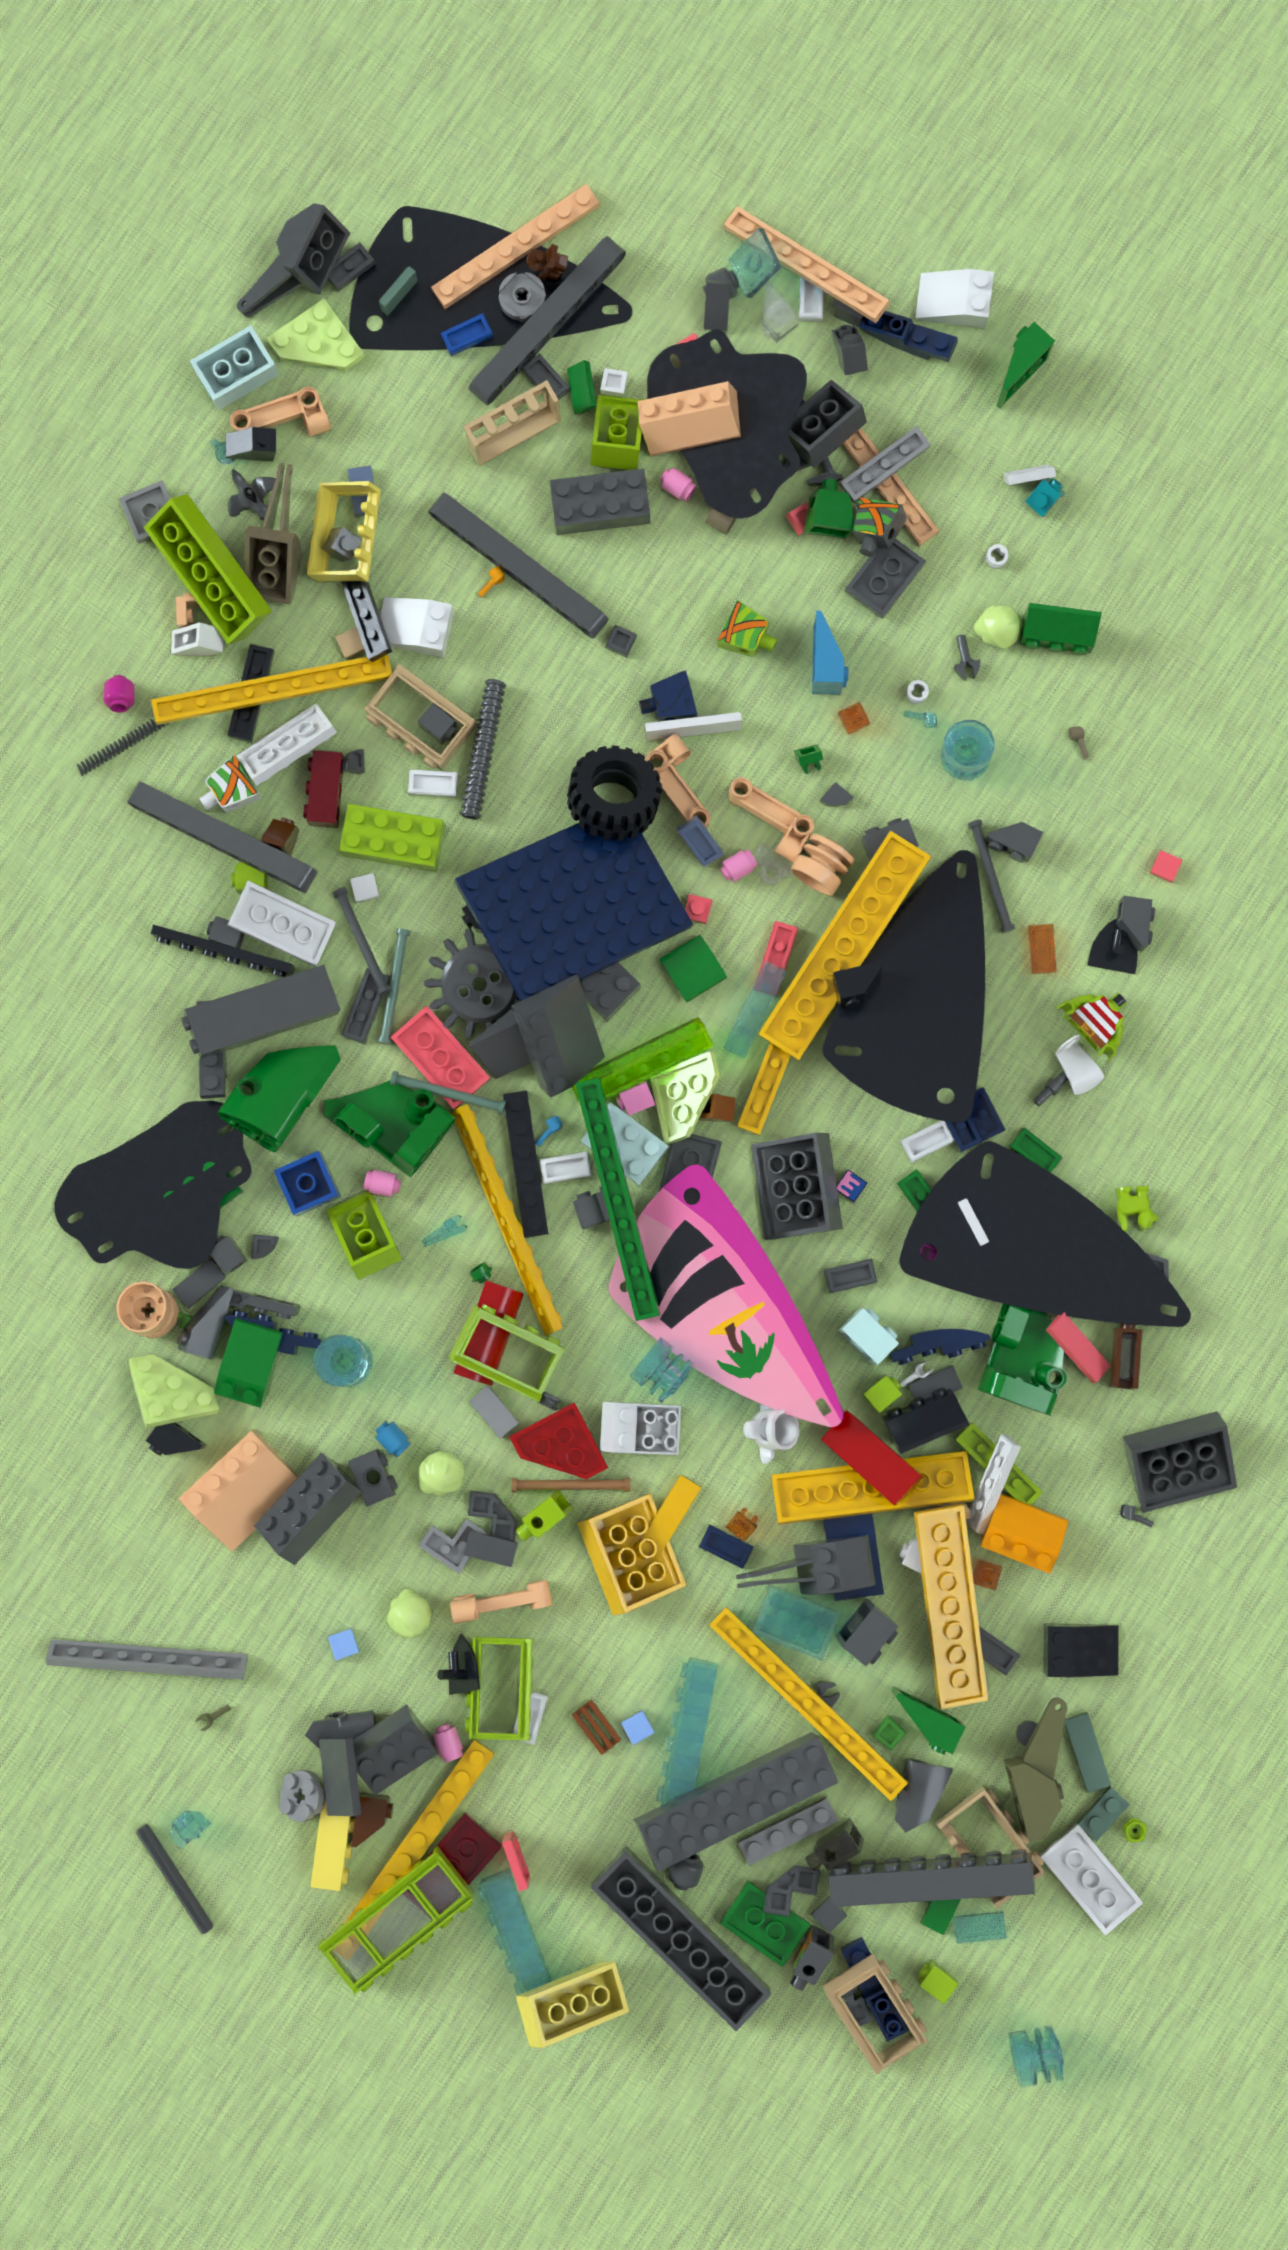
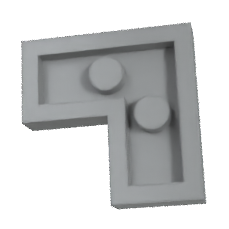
M468 1518L454 1538L432 1525L418 1546L459 1574L470 1559L469 1556L463 1554L470 1530L485 1534L487 1532Z

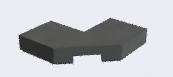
M471 1491L468 1516L492 1518L490 1535L515 1541L517 1520L497 1494Z
M797 1865L790 1868L766 1887L763 1913L789 1917L792 1892L817 1895L820 1870H812L814 1868Z

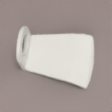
M1080 1034L1063 1043L1055 1053L1075 1095L1091 1090L1105 1078L1098 1065L1077 1044L1081 1039Z

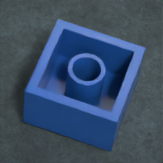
M316 1151L274 1170L290 1210L296 1217L341 1197L323 1153L320 1151Z

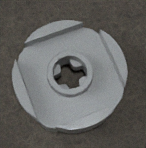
M524 272L525 274H510L503 280L499 288L501 309L508 317L525 323L546 301L542 281L534 274ZM526 292L527 299L519 301L517 293L523 294Z
M299 1770L284 1776L280 1793L281 1801L279 1803L280 1811L283 1814H287L294 1821L304 1822L312 1820L316 1814L322 1811L325 1802V1790L323 1786L319 1785L317 1779L320 1778L317 1774L310 1770ZM301 1790L302 1794L305 1795L304 1800H301L300 1798Z

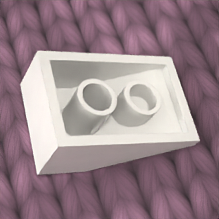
M963 269L921 273L915 320L985 329L989 317L994 272Z
M384 597L380 617L390 646L392 648L445 658L454 616L452 604L427 599Z

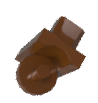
M551 244L545 253L541 250H532L527 256L528 267L533 271H541L537 277L542 283L546 278L558 280L561 272L564 273L566 270L568 256L557 253V245Z

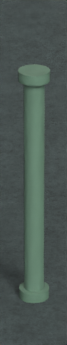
M396 929L398 937L389 984L392 991L387 996L381 1037H378V1043L392 1044L390 1036L407 936H410V930Z
M393 1071L390 1085L393 1086L399 1084L417 1090L426 1089L432 1094L498 1111V1114L503 1115L506 1106L505 1100H501V1102L399 1075L397 1071Z

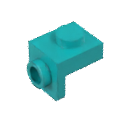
M1055 478L1043 479L1025 502L1041 517H1044L1059 498L1065 495V492L1062 490L1063 485Z

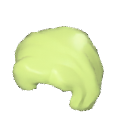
M992 605L985 609L978 621L975 622L974 631L978 636L982 637L984 643L1006 649L1010 648L1018 640L1023 624L1019 614L1012 607Z
M437 1451L430 1454L419 1467V1487L426 1494L443 1496L458 1490L464 1480L463 1464L449 1452Z
M404 1589L398 1598H394L391 1601L390 1611L387 1616L389 1627L404 1639H412L422 1635L429 1628L430 1619L432 1618L429 1602L413 1589Z

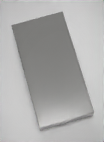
M488 1385L469 1401L500 1439L519 1424L518 1420Z

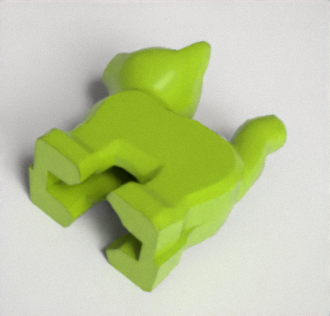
M1131 1186L1116 1189V1210L1123 1231L1127 1232L1129 1228L1127 1220L1129 1215L1138 1214V1224L1141 1231L1152 1228L1158 1222V1214L1150 1209V1201L1147 1195L1149 1186H1137L1136 1196L1129 1194Z

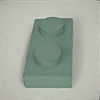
M1109 1786L1079 1819L1077 1824L1097 1842L1130 1804Z

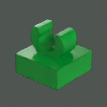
M817 744L794 750L796 760L805 774H808L807 767L811 763L815 764L818 771L821 770L819 761L824 759L822 751Z

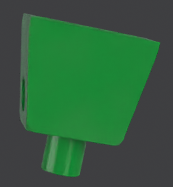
M835 479L823 480L822 489L815 491L809 498L804 533L845 539L853 533L854 527L850 495L837 491V481Z

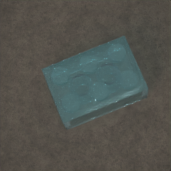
M769 1584L753 1624L752 1633L822 1661L840 1613L837 1610Z

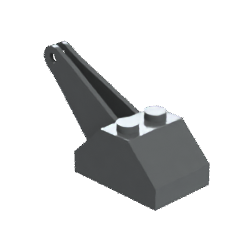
M313 203L287 220L276 241L280 255L253 287L239 300L237 309L245 317H252L301 286H304L310 293L320 295L350 232L321 204Z
M868 1535L796 1543L793 1545L795 1559L736 1575V1579H745L797 1567L798 1577L747 1581L738 1583L737 1587L745 1588L757 1585L799 1582L800 1593L808 1595L845 1592L876 1584Z

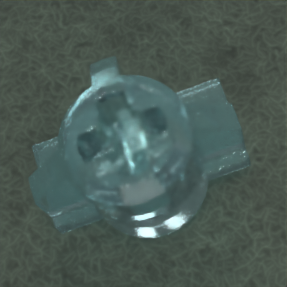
M185 1811L172 1822L170 1837L177 1847L182 1849L193 1839H198L200 1833L212 1823L206 1820L201 1812Z

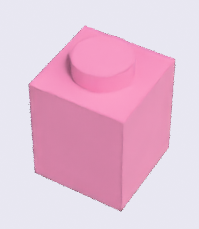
M644 1078L617 1089L619 1096L616 1097L620 1110H626L628 1116L655 1105Z

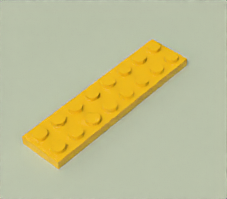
M967 1451L904 1458L911 1467L923 1476V1479L895 1506L850 1465L773 1474L771 1478L778 1525L974 1501Z
M958 1504L914 1512L938 1708L942 1710L988 1701L964 1505Z

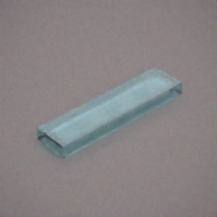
M765 961L723 1046L724 1049L745 1058L787 971Z

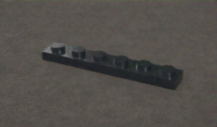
M154 924L152 926L150 934L157 938L156 942L169 946L171 942L180 944V949L189 952L198 949L203 951L202 955L216 959L217 955L226 957V962L235 965L244 962L249 964L248 968L260 972H262L263 968L272 970V975L281 978L294 974L295 966L291 963Z
M526 1090L503 1094V1099L506 1101L505 1112L524 1238L549 1235L528 1093Z

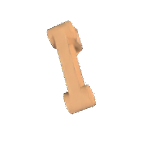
M304 387L299 392L246 410H236L230 417V424L234 432L250 427L271 428L303 417L309 437L332 430L319 395L312 387ZM309 397L315 399L311 405L304 404L305 399ZM239 421H248L245 427H237Z
M676 733L649 752L646 761L658 759L663 763L659 768L654 767V771L657 770L660 775L663 793L684 821L687 822L697 815L702 816L705 819L704 825L708 829L710 823L708 810L703 807L674 768V766L680 764L691 755L689 749Z
M735 779L728 793L730 803L742 807L785 833L777 848L774 849V852L794 863L797 857L801 855L814 829L812 818L798 813L753 786L748 779ZM741 789L745 792V794L739 795L735 792V790ZM803 826L807 832H800L796 827Z
M548 1580L526 1584L527 1590L476 1599L475 1594L455 1597L450 1602L453 1622L457 1624L480 1619L479 1613L525 1604H530L531 1609L551 1606L552 1599Z

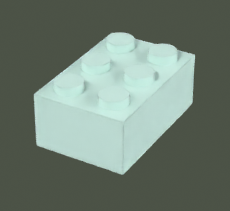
M251 325L190 360L194 372L218 411L279 376L273 360Z
M610 1102L608 1109L625 1176L640 1187L669 1146ZM587 1132L581 1139V1143L592 1151Z
M861 1308L837 1331L872 1365H878L899 1344L895 1340L898 1336L888 1326L882 1327L877 1322L880 1318L870 1308L867 1310Z

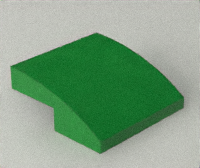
M700 934L659 959L686 1003L727 978L721 965Z

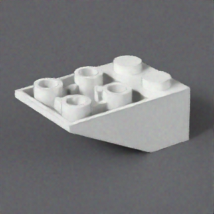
M603 1402L600 1451L679 1455L681 1406Z

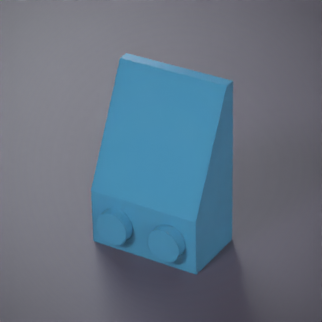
M816 610L813 627L812 694L840 695L842 687H846L848 681V667L844 666V657L822 611Z

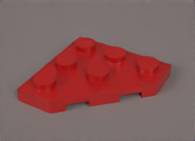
M575 1402L509 1436L520 1459L586 1480L608 1469Z

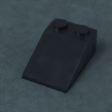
M1044 1623L1043 1673L1047 1677L1117 1676L1119 1625Z

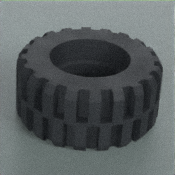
M614 745L611 748L606 746L599 747L597 752L591 750L586 753L585 757H581L577 761L576 767L572 770L567 793L568 809L571 810L572 818L575 821L579 820L578 826L583 830L588 829L590 831L589 834L595 837L599 835L604 840L609 841L610 838L622 841L627 836L631 839L636 837L638 832L643 833L655 819L662 792L660 775L657 770L654 771L655 766L651 761H645V756L639 752L637 754L633 753V749L627 747L626 749H620L619 746ZM603 783L620 784L630 790L635 799L623 804L610 803L599 797L593 788Z

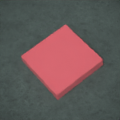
M512 1831L505 1834L502 1844L520 1892L528 1889L531 1876L517 1836Z

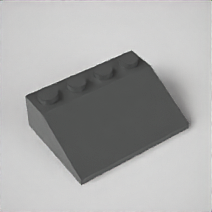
M577 975L511 1006L539 1086L550 1098L572 1088L575 1083L581 1080L605 1057Z
M816 1132L751 1144L765 1240L843 1229L829 1133Z
M1218 1411L1123 1436L1126 1457L1142 1513L1237 1488L1228 1429Z

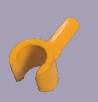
M499 566L492 568L488 572L492 579L479 591L478 594L481 597L494 585L504 581L505 575Z

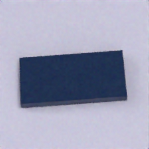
M873 1514L823 1519L826 1540L868 1535L876 1583L870 1587L834 1593L835 1601L883 1595L884 1590Z

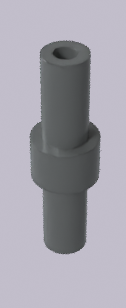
M1064 1070L1055 1079L1051 1078L1045 1084V1089L1033 1099L1037 1106L1040 1107L1051 1095L1055 1096L1062 1089L1061 1086L1068 1080Z

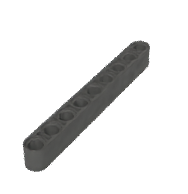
M608 236L604 237L470 383L468 390L484 404H491L522 371V367L535 357L624 259L626 251Z
M443 492L428 510L429 514L441 525L495 566H499L504 573L590 638L594 639L608 622V617L601 610L448 494Z
M138 782L127 801L133 808L302 893H307L318 873L317 870L308 864L143 782Z

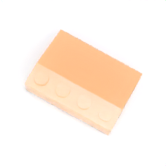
M253 1430L178 1499L197 1520L225 1546L234 1551L256 1530L254 1525L294 1483L298 1475L256 1430Z

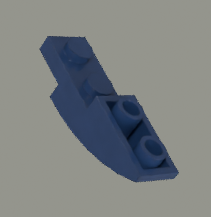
M885 311L876 323L864 316L860 325L861 330L878 340L926 360L929 357L949 362L958 343V339L955 336L913 324L912 319Z
M234 1310L233 1315L226 1314L225 1320L232 1327L235 1319L238 1318L274 1330L277 1329L278 1322L271 1321L272 1316L257 1314V1319L248 1318L247 1312ZM279 1329L280 1332H283L279 1352L297 1355L298 1346L315 1349L323 1348L324 1340L318 1339V1334L304 1332L303 1336L294 1335V1330Z
M965 1329L925 1331L910 1335L911 1346L893 1351L889 1355L892 1362L898 1361L899 1365H903L913 1361L912 1356L921 1353L922 1357L937 1353L935 1348L939 1347L941 1356L948 1354L950 1359L962 1355V1349L971 1346L972 1351L985 1347V1341L990 1340L988 1334Z
M863 1937L840 1948L849 1968L871 1955ZM876 1975L859 1984L864 1998L887 2042L909 2031L908 2026Z

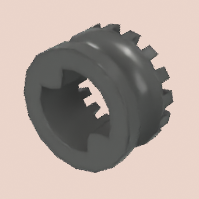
M544 1391L538 1403L544 1406L546 1404V1407L557 1411L556 1405L561 1403L562 1400Z

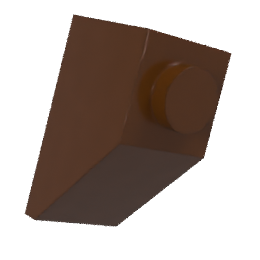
M281 817V820L273 819L263 834L261 841L292 856L300 830L294 825L295 822L283 817Z
M365 1792L359 1794L361 1815L355 1816L351 1847L360 1845L383 1827L387 1822V1818H392L393 1803H389L390 1796L374 1795Z

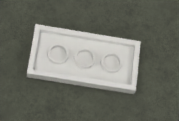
M314 704L238 754L237 757L257 786L267 781L281 769L288 767L302 755L309 753L310 750L322 742L329 740L337 732L319 706Z
M247 881L227 926L316 967L336 922Z
M1077 1823L1039 1855L1105 1936L1143 1904L1141 1899Z

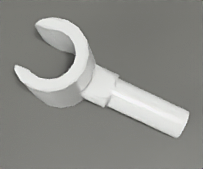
M928 1361L918 1364L915 1372L902 1380L900 1385L904 1387L919 1377L925 1378L932 1374L933 1369L927 1373L922 1369L923 1365Z

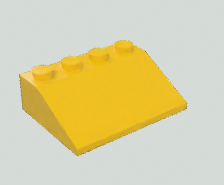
M651 1493L577 1523L613 1616L627 1613L687 1586L670 1542L667 1543L656 1562L649 1563L644 1568L635 1563L637 1558H652L657 1552V1545L652 1539L646 1538L641 1540L658 1512ZM644 1542H648L652 1546V1552L648 1556L641 1549Z

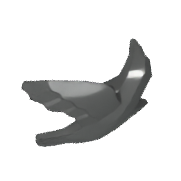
M232 469V480L237 486L239 493L229 498V515L236 517L243 510L251 509L257 513L260 520L264 521L268 506L265 505L263 499L266 493L273 490L276 478L257 477L252 484H249L239 472Z

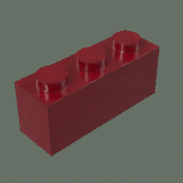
M313 750V756L308 758V772H311L310 781H306L305 793L309 795L308 804H304L303 818L307 819L306 821L309 826L338 828L343 782L341 767L344 759L342 752Z

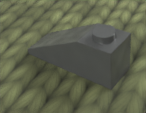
M221 1285L198 1310L178 1336L179 1350L213 1359L234 1289Z

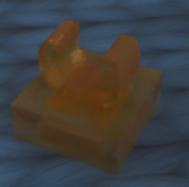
M860 702L838 712V716L848 735L870 725V721Z
M743 1508L740 1512L737 1511L725 1526V1528L744 1542L753 1534L758 1526L755 1524L758 1519L756 1515L751 1520L744 1516L747 1508Z
M977 1559L973 1573L974 1584L996 1591L1002 1566Z

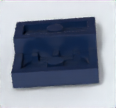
M984 1087L976 1090L972 1113L966 1121L961 1123L945 1121L961 1152L1006 1130Z

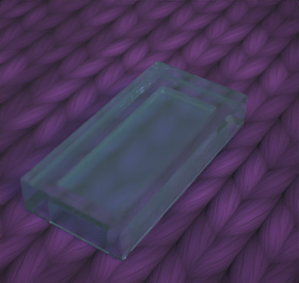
M1003 1911L953 1916L956 1943L1007 1939Z

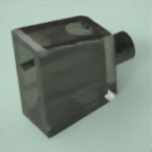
M850 1818L818 1839L814 1852L805 1857L812 1870L824 1865L826 1870L829 1871L861 1853L864 1839Z

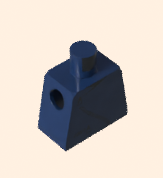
M686 670L650 686L652 698L639 701L642 715L656 711L658 722L697 717V710Z

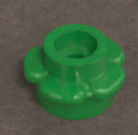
M483 1262L473 1268L469 1273L473 1278L472 1282L478 1281L481 1284L492 1276L490 1274L492 1267H488L486 1262Z

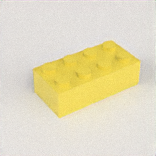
M599 1962L516 1996L529 2046L544 2048L629 2012L616 1962Z

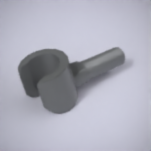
M1121 1505L1120 1515L1122 1518L1138 1521L1149 1527L1153 1526V1521L1140 1515H1135V1506Z

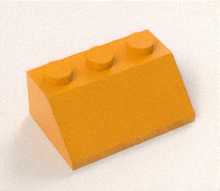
M1001 1494L984 1534H981V1547L1051 1574L1059 1556L1069 1520Z

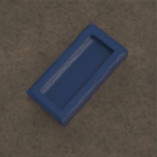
M710 1524L699 1545L700 1548L742 1569L754 1547Z

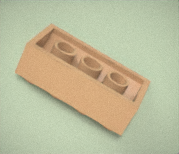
M728 381L638 401L639 423L650 456L741 437L737 391Z

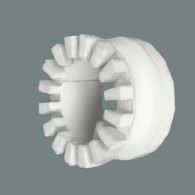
M999 544L991 546L986 554L987 564L996 569L1004 566L1008 559V550ZM998 551L1001 556H1004L1003 560L995 561V557H991V553Z
M916 680L910 683L906 695L910 702L919 704L926 700L929 689L925 682ZM915 686L923 688L919 698L912 695Z

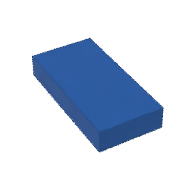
M483 313L440 333L451 357L493 337V333Z

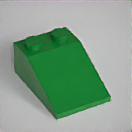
M1035 322L1029 327L1024 326L1016 335L1018 339L1013 344L1014 351L997 402L999 408L1023 386L1050 356L1055 340Z
M236 1318L218 1372L214 1394L261 1408L270 1391L283 1332Z
M893 1686L892 1693L929 1741L928 1745L931 1746V1749L942 1755H945L946 1752L953 1755L966 1728L959 1719Z

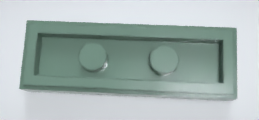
M1086 1712L1065 1719L1064 1724L1087 1793L1112 1786L1089 1714Z

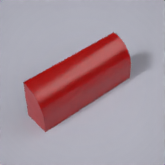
M486 1280L477 1306L482 1307L485 1304L495 1309V1315L501 1318L506 1314L516 1319L524 1293ZM480 1319L463 1354L498 1370L510 1332ZM456 1364L454 1374L486 1385H493V1380Z
M848 1410L843 1413L842 1422L835 1427H831L821 1438L829 1448L894 1506L899 1504L923 1479L922 1475Z

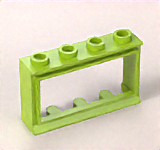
M485 1304L482 1307L474 1305L448 1358L456 1364L540 1402L549 1379L563 1351H565L559 1345L561 1341L550 1335H547L545 1339L538 1335L539 1330L527 1324L525 1328L516 1325L518 1320L506 1314L501 1318L495 1315V1309ZM480 1319L552 1352L535 1388L463 1354Z
M473 1637V1642L469 1643L478 1664L480 1688L482 1644L521 1645L518 1734L479 1732L480 1689L467 1692L466 1707L470 1708V1718H466L465 1732L469 1733V1739L531 1740L530 1720L532 1719V1709H530L531 1694L533 1693L531 1678L534 1667L532 1649L535 1638Z

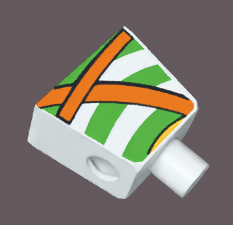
M235 755L205 780L211 791L199 798L206 810L219 804L225 813L262 799Z

